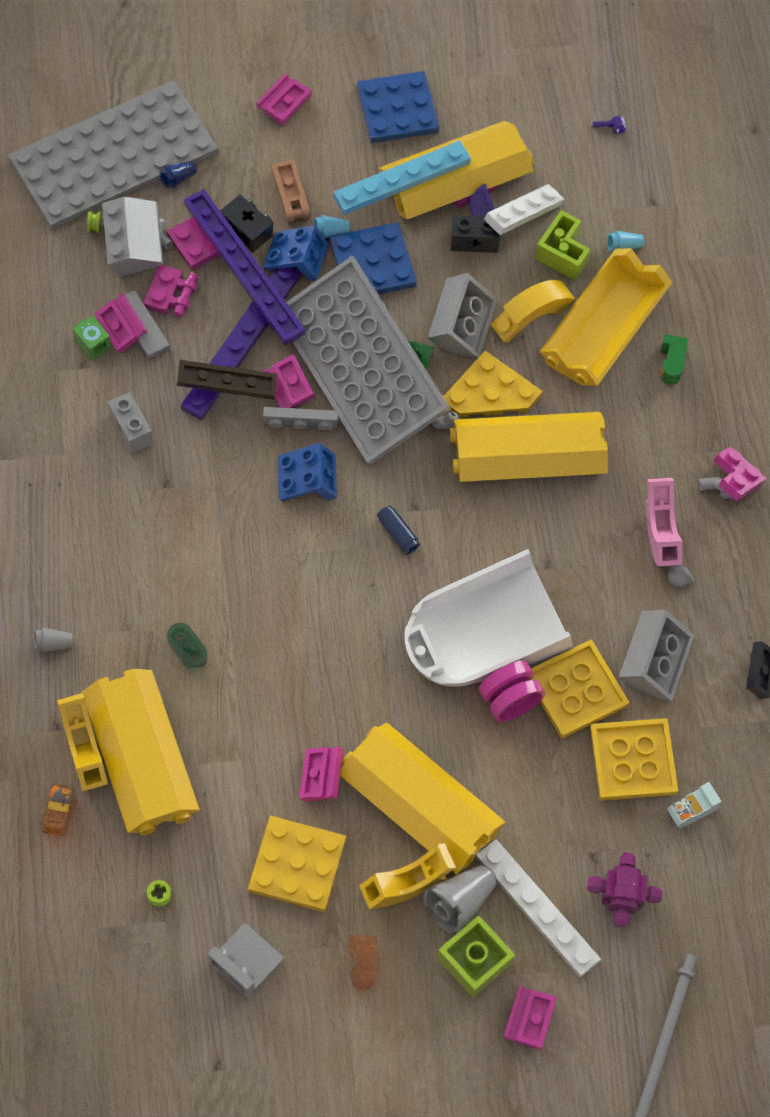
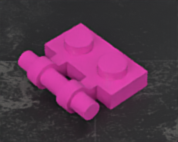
M165 265L159 266L143 304L146 309L167 315L169 308L172 307L175 308L173 314L177 317H182L184 311L190 305L189 298L191 293H194L197 288L196 281L198 275L191 272L188 278L183 280L182 270ZM177 289L181 290L180 297H174Z

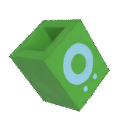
M93 316L87 320H81L73 328L74 341L91 361L111 349L110 336Z

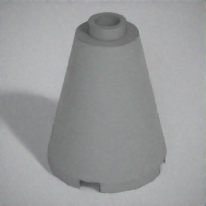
M479 865L429 887L423 894V901L426 908L430 906L433 914L431 918L447 933L460 932L496 887V875L491 868Z

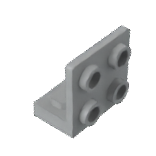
M243 924L220 949L214 946L207 953L208 963L247 998L283 961V956L247 924Z

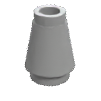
M43 627L42 630H35V650H41V653L72 648V633Z

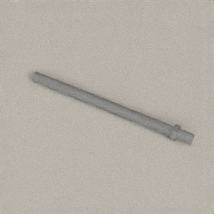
M686 954L683 967L679 968V980L635 1117H647L689 981L693 979L695 974L693 968L697 957L692 954Z

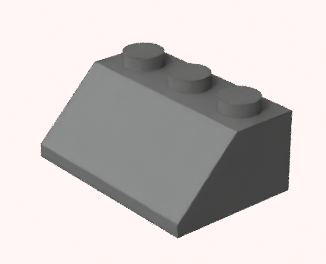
M121 197L102 203L107 261L112 270L119 277H124L164 265L158 204L156 201Z
M468 273L446 278L428 339L442 351L477 360L481 355L498 299Z
M665 609L642 611L619 678L635 691L672 702L695 635Z

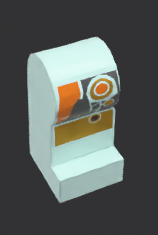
M710 782L700 786L697 791L687 795L686 798L673 803L668 807L667 811L677 827L683 828L717 811L722 801Z

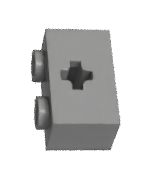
M130 392L107 402L109 416L131 455L153 445L152 430Z

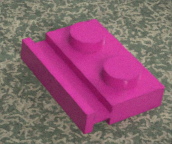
M285 73L256 102V108L262 109L267 116L283 126L312 96V90L297 80H292Z
M122 293L119 294L117 299L111 300L94 314L102 328L110 336L115 349L120 353L138 341L141 335L148 333L129 300Z
M294 354L272 365V368L263 370V372L277 374L275 397L280 408H296L315 398L311 386Z
M335 746V748L306 749L299 796L301 800L308 802L327 800V798L337 799L343 757L342 748Z
M519 985L503 1039L515 1041V1043L541 1051L557 997L533 989L529 990Z

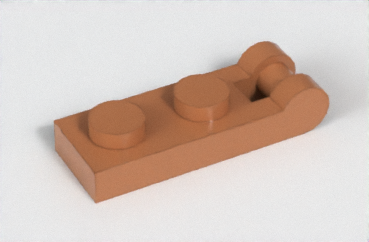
M294 159L271 164V170L283 206L286 222H295V219L303 218V220L310 219L309 206ZM299 205L300 209L292 210L291 206Z

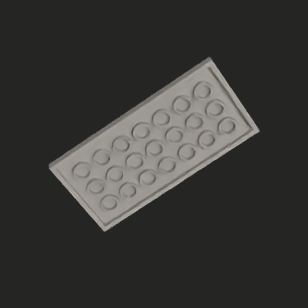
M173 80L8 154V159L50 229L53 230L87 214L89 211L102 207V203L127 196L218 154V147Z
M353 256L286 302L305 328V335L292 342L335 411H338L340 420L369 465L375 463L451 410Z

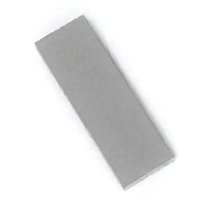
M134 290L126 294L125 296L148 331L147 334L141 335L137 341L147 358L151 359L169 350V343L136 291Z

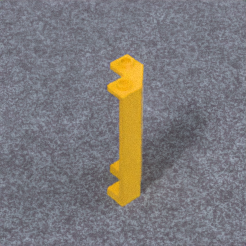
M502 121L379 167V172L381 173L459 140L471 157V163L393 195L399 216L410 219L473 195L477 188L485 183L487 189L534 172L532 167L534 163L533 156L524 144L517 128L512 123Z
M632 248L615 249L539 352L545 358L548 366L583 386H598L670 287L672 280L661 265H643Z
M601 412L454 420V428H450V442L455 443L457 450V459H453V473L458 474L460 482L608 474L607 441L604 439V418Z
M130 669L124 671V677L109 681L108 677L98 679L83 690L82 693L127 832L148 835L154 832L155 827L164 821H175L176 824L189 821L191 815L200 809L152 670Z
M388 723L379 727L374 726L368 732L366 739L342 760L343 767L341 768L340 776L423 847L430 851L438 844L446 845L456 867L452 870L456 875L470 866L481 848L491 843L505 824L501 817Z

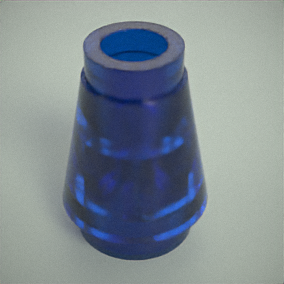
M192 161L164 166V169L160 171L161 181L166 188H175L196 174V167Z

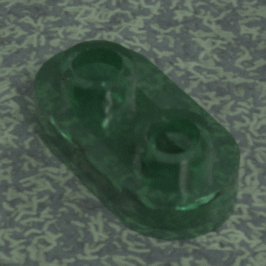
M176 623L168 629V643L182 663L192 670L204 667L208 659L207 650L193 630L184 623ZM178 636L185 638L183 641L176 640ZM193 655L199 656V659L196 661H193L190 658Z

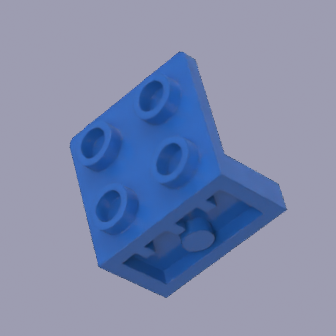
M316 226L276 232L263 268L269 271L297 266L308 282L317 280L329 244Z
M317 443L279 455V499L286 501L313 492H317L328 501L336 499L335 453L321 443Z

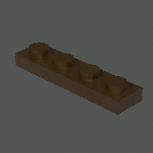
M180 360L176 386L274 400L277 374Z

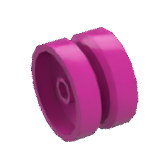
M517 661L500 668L487 677L479 686L478 691L484 701L492 703L490 712L499 723L513 720L527 713L545 697L546 692L540 682L532 680L534 672L526 661Z

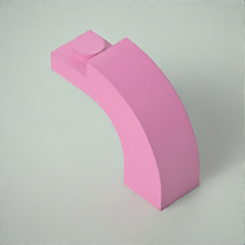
M673 478L647 479L648 500H646V516L649 542L654 561L657 566L682 565V539L677 531L674 511Z

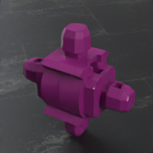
M623 853L619 860V866L608 870L604 880H602V877L593 876L589 877L587 881V890L598 895L600 892L602 893L601 904H608V910L614 912V925L625 928L628 925L630 915L634 914L636 910H640L646 900L647 903L655 904L662 900V889L651 885L647 887L648 876H641V870L635 868L636 858L632 853Z

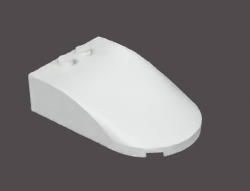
M528 549L427 595L415 606L405 628V646L414 667L430 681L450 687L483 682L500 668L517 661H526L530 667H534L573 648L569 632H565L533 566Z

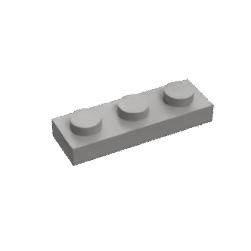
M264 407L263 419L264 424H268V426L273 428H281L283 425L293 426L296 429L317 427L319 430L329 431L332 428H337L338 411Z

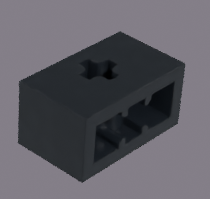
M241 194L220 210L240 240L252 253L273 237L272 219L267 214H262L251 200H246Z
M453 216L451 251L498 253L500 234L484 220L485 217Z

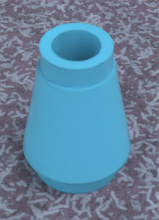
M324 215L314 219V226L317 227L324 238L348 233L350 230L349 220Z
M615 230L613 233H609L607 237L609 252H613L615 249L626 248L637 250L642 249L644 246L642 234L638 235Z

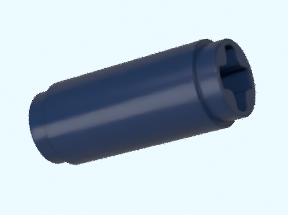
M388 505L378 512L379 522L406 555L411 554L420 546L418 538L395 508Z

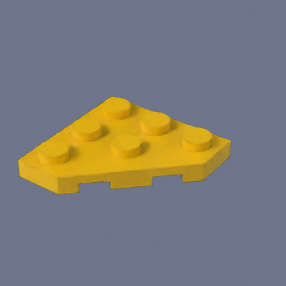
M484 351L443 397L451 408L449 411L455 412L458 418H466L474 414L489 416L501 415L503 412L517 411L518 413L528 412L541 398L543 391L490 353Z

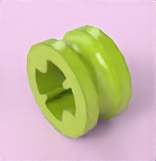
M89 211L87 232L91 233L94 230L100 234L102 214L101 212L93 214L92 211Z
M156 880L148 886L147 897L150 904L156 907H163L170 901L171 890L165 881ZM161 888V891H166L163 893L162 899H157V896L152 897L155 894V889Z

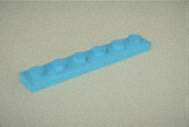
M459 140L333 192V198L343 215H346L471 163V157Z

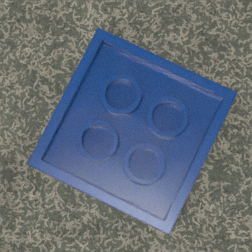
M425 71L357 81V89L371 143L439 133V125Z
M399 222L330 236V245L336 265L338 266L353 256L378 294L417 286V280Z

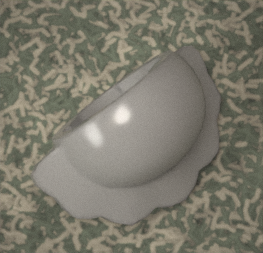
M669 566L670 570L667 578L672 586L683 588L688 585H694L695 579L685 566Z

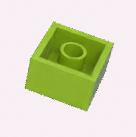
M479 915L444 944L437 954V960L472 998L513 964L515 954Z

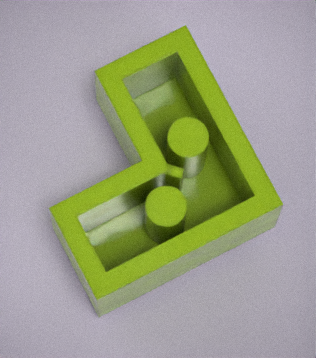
M561 210L538 242L535 260L576 281L588 264L591 250L576 241L582 221Z

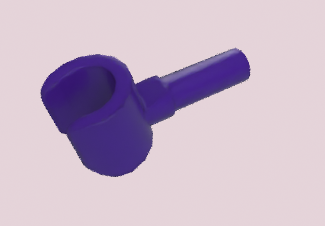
M615 116L608 121H593V127H613L616 134L626 131L625 121L622 116Z

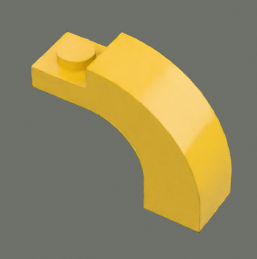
M544 281L524 290L503 306L505 311L491 323V326L503 342L509 343L536 318L545 314L560 315L576 299L562 281Z
M83 693L57 700L82 791L107 785L105 770L95 741Z
M438 844L420 859L405 867L390 872L375 873L360 885V889L369 910L384 908L424 893L429 887L447 879L445 875L456 867L446 845Z

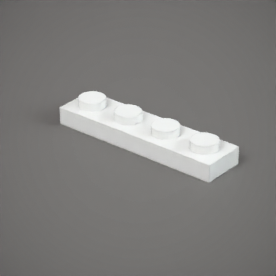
M547 184L488 212L484 220L502 235L560 207L564 198Z

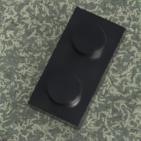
M759 641L753 642L746 689L760 699H765L770 696V647L764 642Z

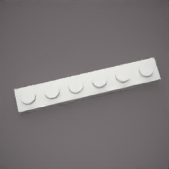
M497 839L477 854L476 860L481 865L489 867L494 871L496 883L579 978L601 961V958Z

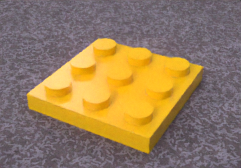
M592 639L531 668L534 672L532 680L539 681L546 692L540 704L561 739L629 707V700Z
M668 718L590 725L600 801L678 794Z
M270 815L250 879L248 892L325 913L346 842V836Z

